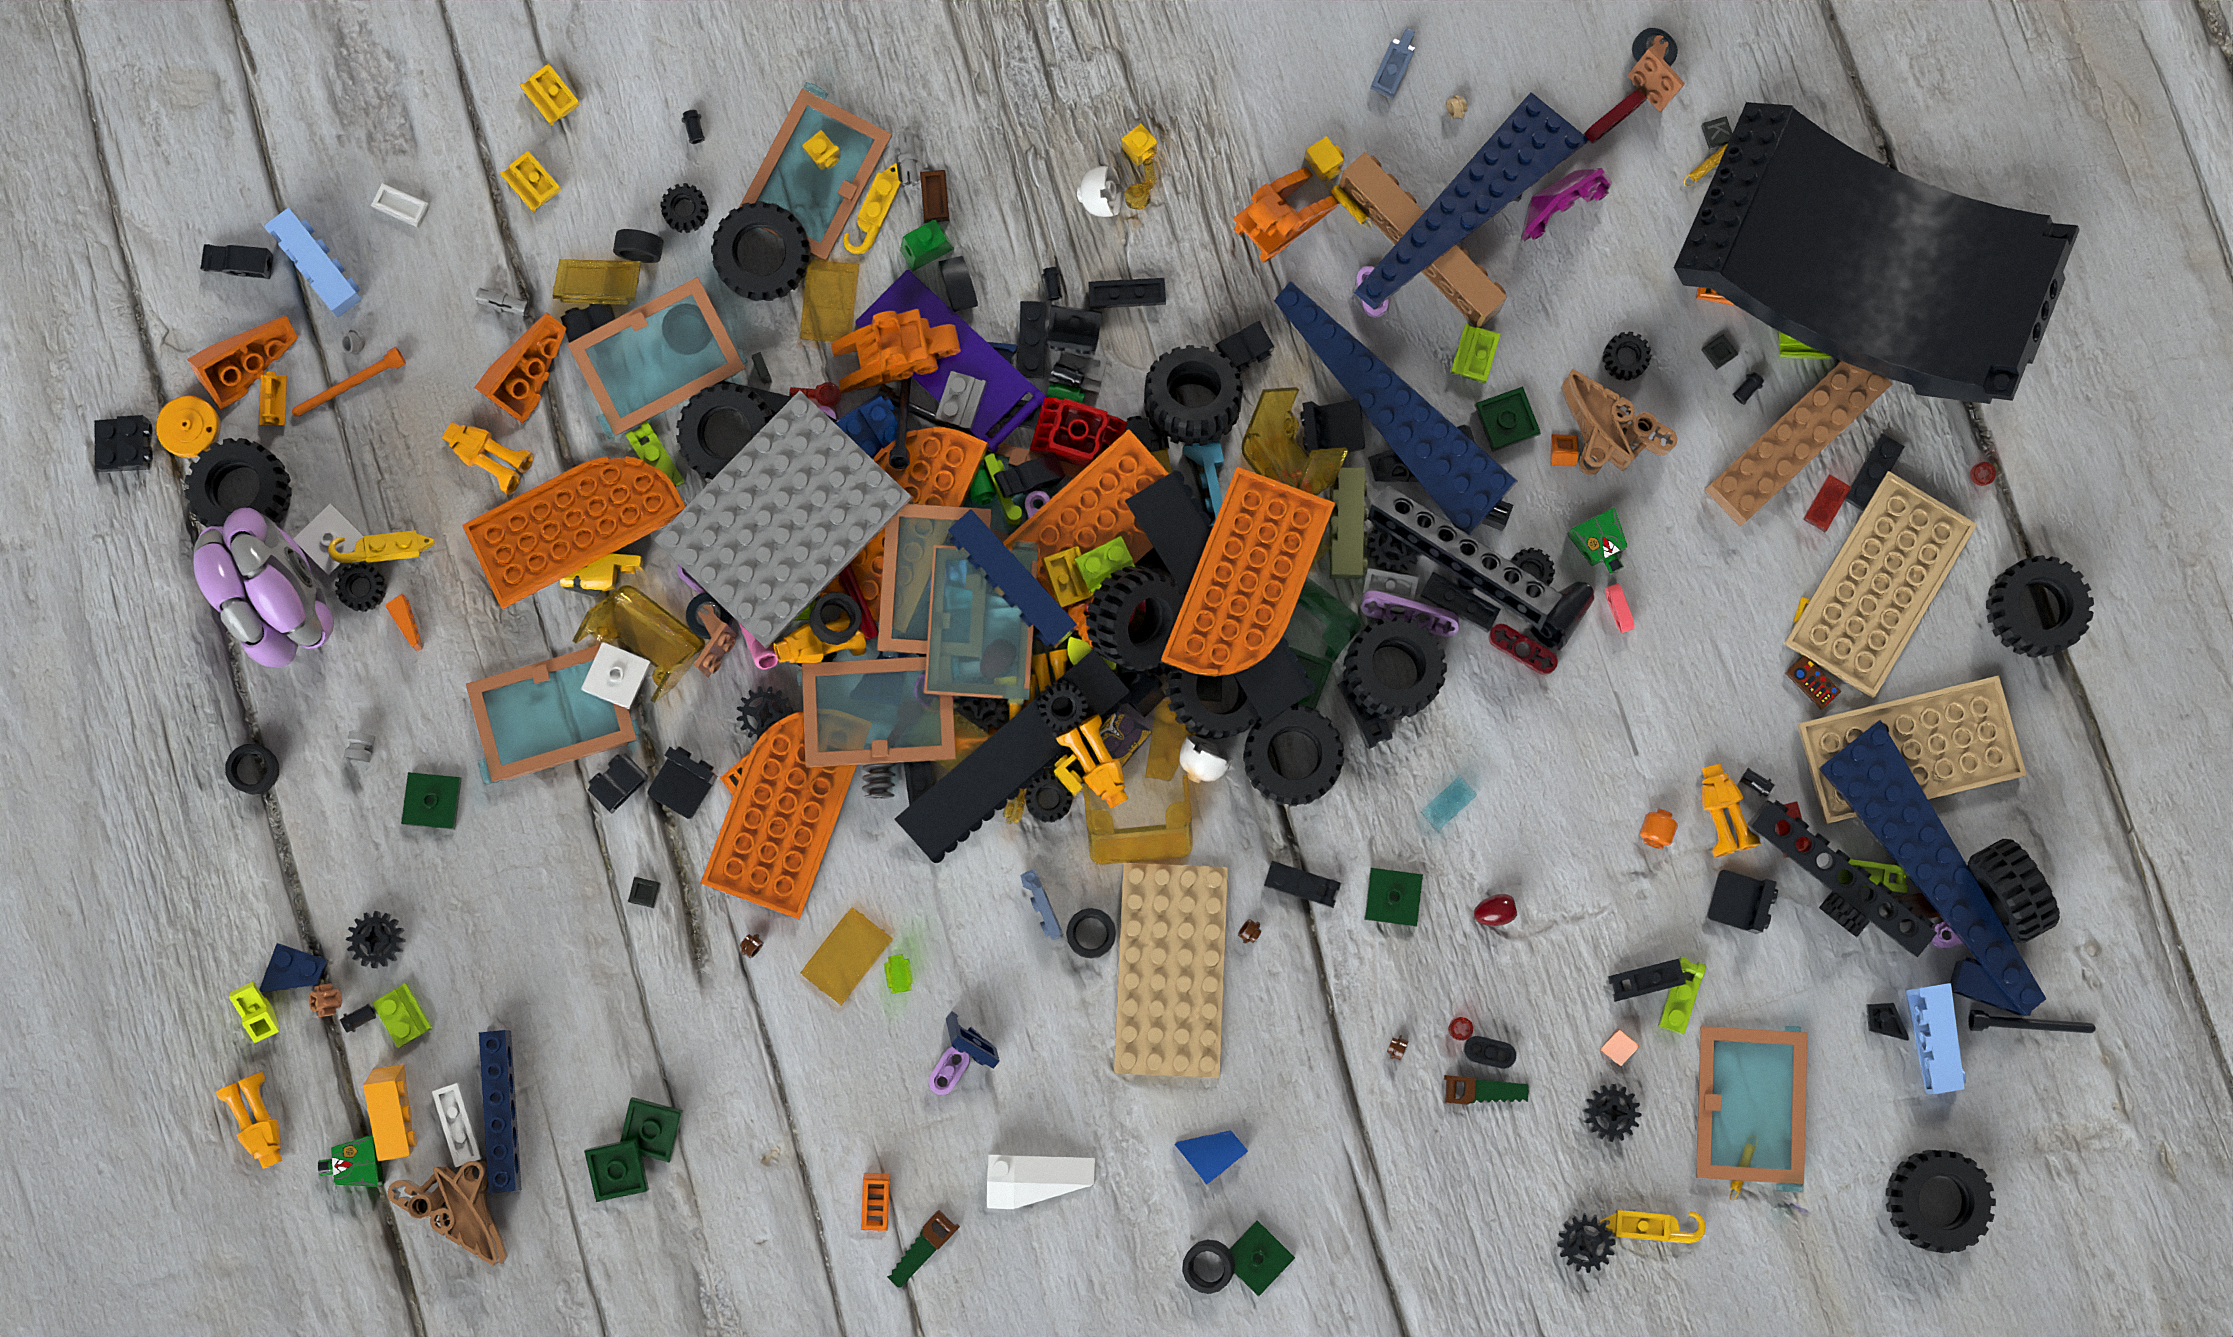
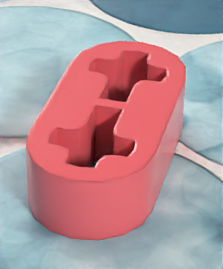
M1617 583L1605 587L1606 598L1620 633L1633 630L1635 628L1634 620L1621 586Z

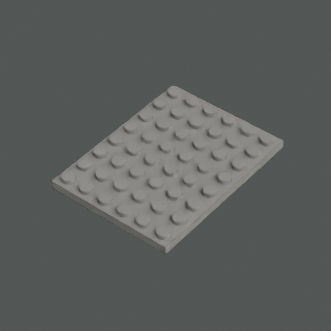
M799 390L673 519L654 541L767 648L912 499V496Z

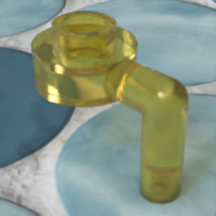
M1145 159L1143 161L1146 176L1143 184L1132 185L1124 192L1126 205L1131 209H1142L1151 201L1149 191L1157 183L1152 159Z

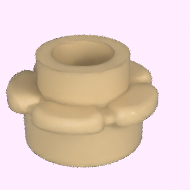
M1454 94L1451 99L1446 100V107L1452 119L1464 118L1465 112L1468 110L1465 99L1463 97L1459 98L1457 94Z

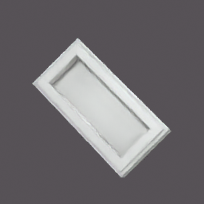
M383 183L371 204L374 209L418 228L430 206L425 201Z

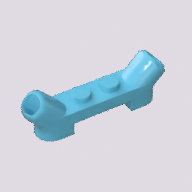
M1219 440L1216 442L1209 441L1208 445L1199 446V443H1193V446L1184 445L1182 448L1183 455L1203 468V473L1200 474L1202 489L1207 488L1209 498H1205L1207 513L1213 514L1214 520L1210 526H1214L1223 503L1215 468L1223 467L1224 464Z

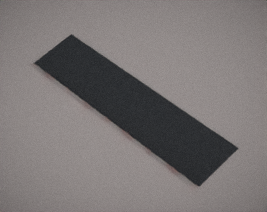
M1175 470L1126 499L1125 502L1186 597L1213 526H1209L1211 521L1208 514L1201 512L1202 505L1200 501L1192 498V488L1184 484L1183 474ZM1284 637L1263 660L1248 669L1233 673L1264 723L1315 690L1314 682L1309 678H1305V668L1300 664H1296L1298 661L1297 656L1292 650H1288L1289 643Z
M1094 649L1057 680L1058 683H1061V680L1073 683L1085 696L1087 703L1085 711L1087 714L1082 716V720L1099 714L1102 724H1104L1107 720V715H1114L1119 710V704H1127L1132 698V693ZM1040 695L894 818L933 863H940L945 857V852H953L957 848L958 842H964L969 838L970 831L975 832L979 830L983 821H989L994 817L995 810L1004 809L1008 800L1017 798L1020 789H1027L1032 784V778H1040L1044 774L1045 768H1051L1055 765L1057 757L1061 758L1069 753L1070 748L1060 745L1055 738L1063 730L1060 728L1059 731L1054 730L1052 726L1049 727L1042 719L1038 711L1039 705L1037 704L1038 699H1041ZM1065 696L1057 698L1053 703V711L1058 715L1068 713L1072 707L1071 699ZM1077 722V723L1075 724V726H1076V728L1078 729V731H1079V733H1080V735H1081V738H1082V736H1084V734H1083L1082 731L1080 730V728H1079V726H1078L1079 723Z

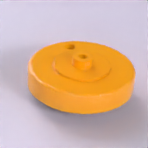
M181 396L171 400L161 409L156 421V433L160 443L169 452L182 458L199 457L197 454L202 450L208 452L210 450L209 445L217 442L221 430L220 419L216 410L205 400L195 396Z

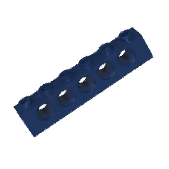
M511 1031L479 1032L489 1194L522 1190Z

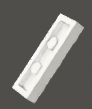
M460 1083L432 1091L455 1168L461 1167L469 1161L483 1159Z

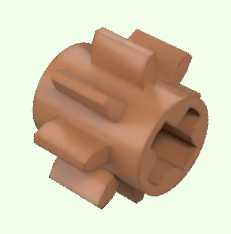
M332 984L315 986V992L309 994V1007L313 1012L318 1011V1017L336 1014V1009H339L342 1005L341 993L338 989H332Z

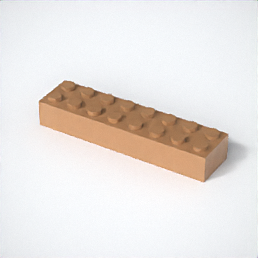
M1364 152L1343 171L1339 186L1367 214L1368 218L1385 236L1396 245L1426 210H1422L1416 204L1417 201L1411 193L1404 192L1398 186L1399 182L1392 174L1389 173L1387 175L1381 169V163L1376 157L1369 156ZM1453 246L1446 254L1435 260L1432 265L1421 271L1475 328H1482L1501 310L1507 299L1504 288L1497 282L1493 283L1487 277V271L1481 265H1475L1470 260L1467 250L1462 246Z
M1841 361L1718 476L1705 491L1741 527L1880 397L1892 383L1886 377Z

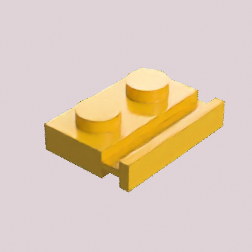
M549 63L529 77V80L524 84L521 83L519 85L550 126H553L554 122L558 119L561 120L580 106L577 98Z
M528 150L511 163L504 172H500L502 178L533 213L562 190Z
M1078 546L1041 559L1055 600L1061 607L1092 597L1094 593H1089L1088 587L1074 562V558L1081 555Z

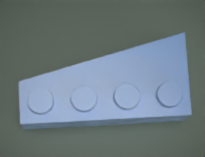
M288 207L264 225L337 318L362 300L357 293L361 290L351 277L348 280L342 274L345 271L344 267L336 258L330 259L327 255L330 249L321 238L318 241L315 240L312 236L315 230L306 219L301 222Z
M1951 983L1905 990L1926 1094H1939L1965 1089L1966 1074L1961 1065V1050L1958 1042Z

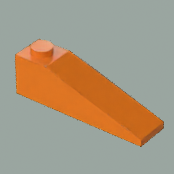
M546 312L488 368L474 388L523 424L540 401L544 380L547 381L550 374L548 369L552 359L557 355L566 327Z
M284 315L213 344L189 357L187 361L204 389L221 410L241 399L249 391L248 388L257 378L260 379L261 375L265 374V369L274 360H278L298 339V336L287 316Z

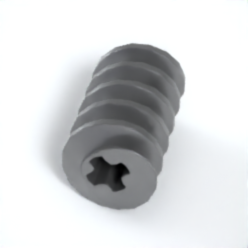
M872 744L864 745V749H872ZM896 763L866 764L863 766V770L870 773L862 777L863 781L870 783L862 786V791L869 794L863 797L885 799L895 796V794L888 792L887 789L895 787V783L888 781V778L896 776V773L889 771V768L896 766Z

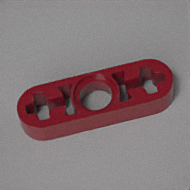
M1640 88L1636 89L1595 122L1584 135L1594 144L1647 100V96Z
M1497 624L1490 630L1488 639L1492 646L1538 674L1548 675L1556 669L1558 660L1553 652L1510 626ZM1501 630H1504L1506 632L1504 636L1511 641L1513 636L1517 639L1511 645V649H1508L1509 642L1506 640L1496 641L1497 635L1494 632L1499 633ZM1521 642L1528 644L1530 647L1529 655H1518L1516 645ZM1535 649L1539 651L1536 656L1540 659L1550 658L1549 664L1552 665L1551 667L1541 668L1542 663L1536 658L1533 660V663L1529 661L1534 655Z

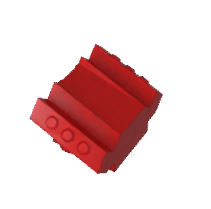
M1045 397L1030 451L1044 456L1055 453L1058 460L1086 468L1124 434L1127 422L1109 415L1108 411L1065 398L1063 401L1057 398Z

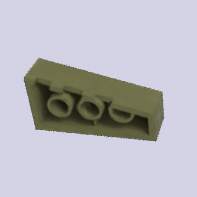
M1334 467L1330 476V501L1335 502L1330 516V579H1361L1363 572H1367V557H1363V547H1367V531H1364V521L1367 522V506H1364V496H1367L1365 468Z

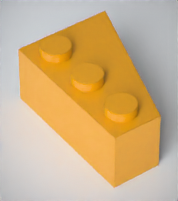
M405 1065L373 1069L363 1084L378 1161L408 1157L415 1146H417L416 1132L412 1130V1110L409 1105Z

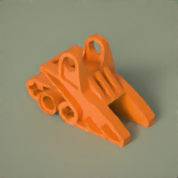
M1307 167L1280 177L1270 185L1268 183L1264 184L1252 195L1251 200L1253 203L1233 218L1237 223L1234 231L1239 236L1246 233L1261 250L1262 253L1259 259L1263 263L1275 257L1298 236L1323 219L1339 205V202L1332 195L1304 207L1298 212L1287 202L1285 198L1313 176Z
M919 309L897 314L896 311H885L875 314L872 318V324L855 330L831 343L834 357L858 352L861 369L838 381L842 394L856 391L860 388L865 389L907 379L913 375V372L920 375L933 373L938 370L936 359L953 356L961 351L956 326L946 324L930 328L928 319L920 317Z

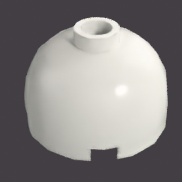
M1100 166L1091 169L1084 175L1081 187L1077 189L1079 202H1082L1085 209L1092 215L1112 217L1120 212L1122 197L1121 192L1116 194L1115 184H1120L1114 167Z
M1187 735L1180 749L1179 760L1182 768L1188 772L1186 776L1190 780L1200 783L1201 780L1210 782L1222 777L1233 761L1232 756L1225 750L1223 754L1219 753L1217 750L1218 745L1196 735H1192L1190 738Z

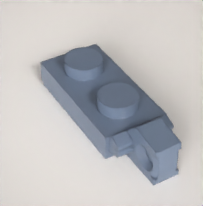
M1405 28L1400 40L1394 38L1393 42L1391 41L1371 84V90L1389 98H1394L1414 54L1415 47L1410 45L1414 37V31Z
M1036 869L1021 874L1023 887L1031 890L1034 897L1030 898L1035 912L1040 911L1044 921L1040 922L1045 936H1050L1052 940L1063 937L1064 934Z

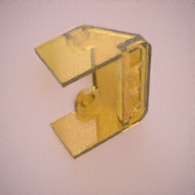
M1297 387L1263 389L1242 441L1241 449L1244 458L1257 474L1317 496L1335 483L1348 450L1346 447L1311 450L1308 457L1294 440L1299 429V422L1291 412L1299 389Z
M630 585L620 587L586 613L572 640L577 644L589 634L594 636L597 641L610 643L618 638L641 657L649 660L656 667L652 674V679L658 686L651 698V701L654 703L678 684L705 647L703 638L694 634L679 619L639 589Z
M1182 775L1181 779L1183 802L1173 803L1167 808L1165 825L1121 829L1113 828V819L1107 811L1090 809L1088 784H1084L1086 827L1091 860L1097 865L1176 859L1188 856L1193 848L1188 775Z

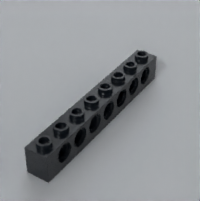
M1388 485L1371 505L1367 517L1369 521L1541 630L1557 610L1563 597L1562 594L1536 579L1532 574L1517 567L1510 560L1495 553L1488 546L1476 541L1466 532L1454 527L1444 518L1437 516L1423 505L1413 501L1401 491Z
M1766 800L1747 825L1852 906L1900 946L1918 958L1937 934L1932 929L1934 924L1922 914L1918 918L1910 912L1913 907L1900 898L1896 901L1891 897L1890 894L1893 891L1883 883L1879 882L1876 885L1869 879L1871 874L1860 865L1857 868L1853 867L1848 863L1851 858L1839 849L1834 852L1828 847L1830 841L1821 834L1817 833L1814 836L1807 830L1809 825L1798 816L1793 819L1786 813L1789 809L1777 800L1774 803ZM1785 820L1787 823L1786 832L1777 834L1775 825L1777 822ZM1800 837H1806L1808 846L1806 849L1799 851L1796 848V841ZM1822 853H1826L1829 861L1825 866L1819 867L1817 857ZM1847 869L1849 879L1845 883H1839L1838 873L1841 870ZM1863 886H1868L1870 889V895L1866 899H1860L1858 896V891ZM1888 902L1891 910L1887 915L1881 916L1879 907L1881 904ZM1904 919H1910L1911 928L1907 932L1900 930V923Z

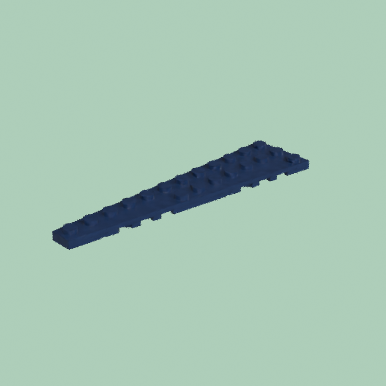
M1530 92L1358 286L1354 294L1371 308L1375 309L1402 286L1409 283L1417 274L1432 265L1440 256L1446 254L1458 242L1464 240L1500 212L1508 203L1514 201L1522 192L1532 187L1540 178L1551 172L1558 164L1582 148L1589 139Z
M1290 281L1274 302L1351 398L1359 401L1363 413L1452 524L1471 536L1518 480Z
M1877 721L1818 769L2022 1015L2029 1014L2046 1000L2044 993L1882 721Z

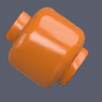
M1657 809V812L1646 814L1640 829V836L1644 839L1643 843L1657 849H1663L1664 846L1672 844L1678 828V823L1671 818L1672 813L1663 809Z

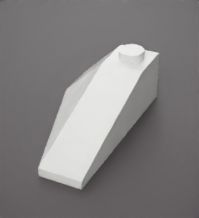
M989 1154L987 1208L1015 1209L1094 1185L1095 1158Z

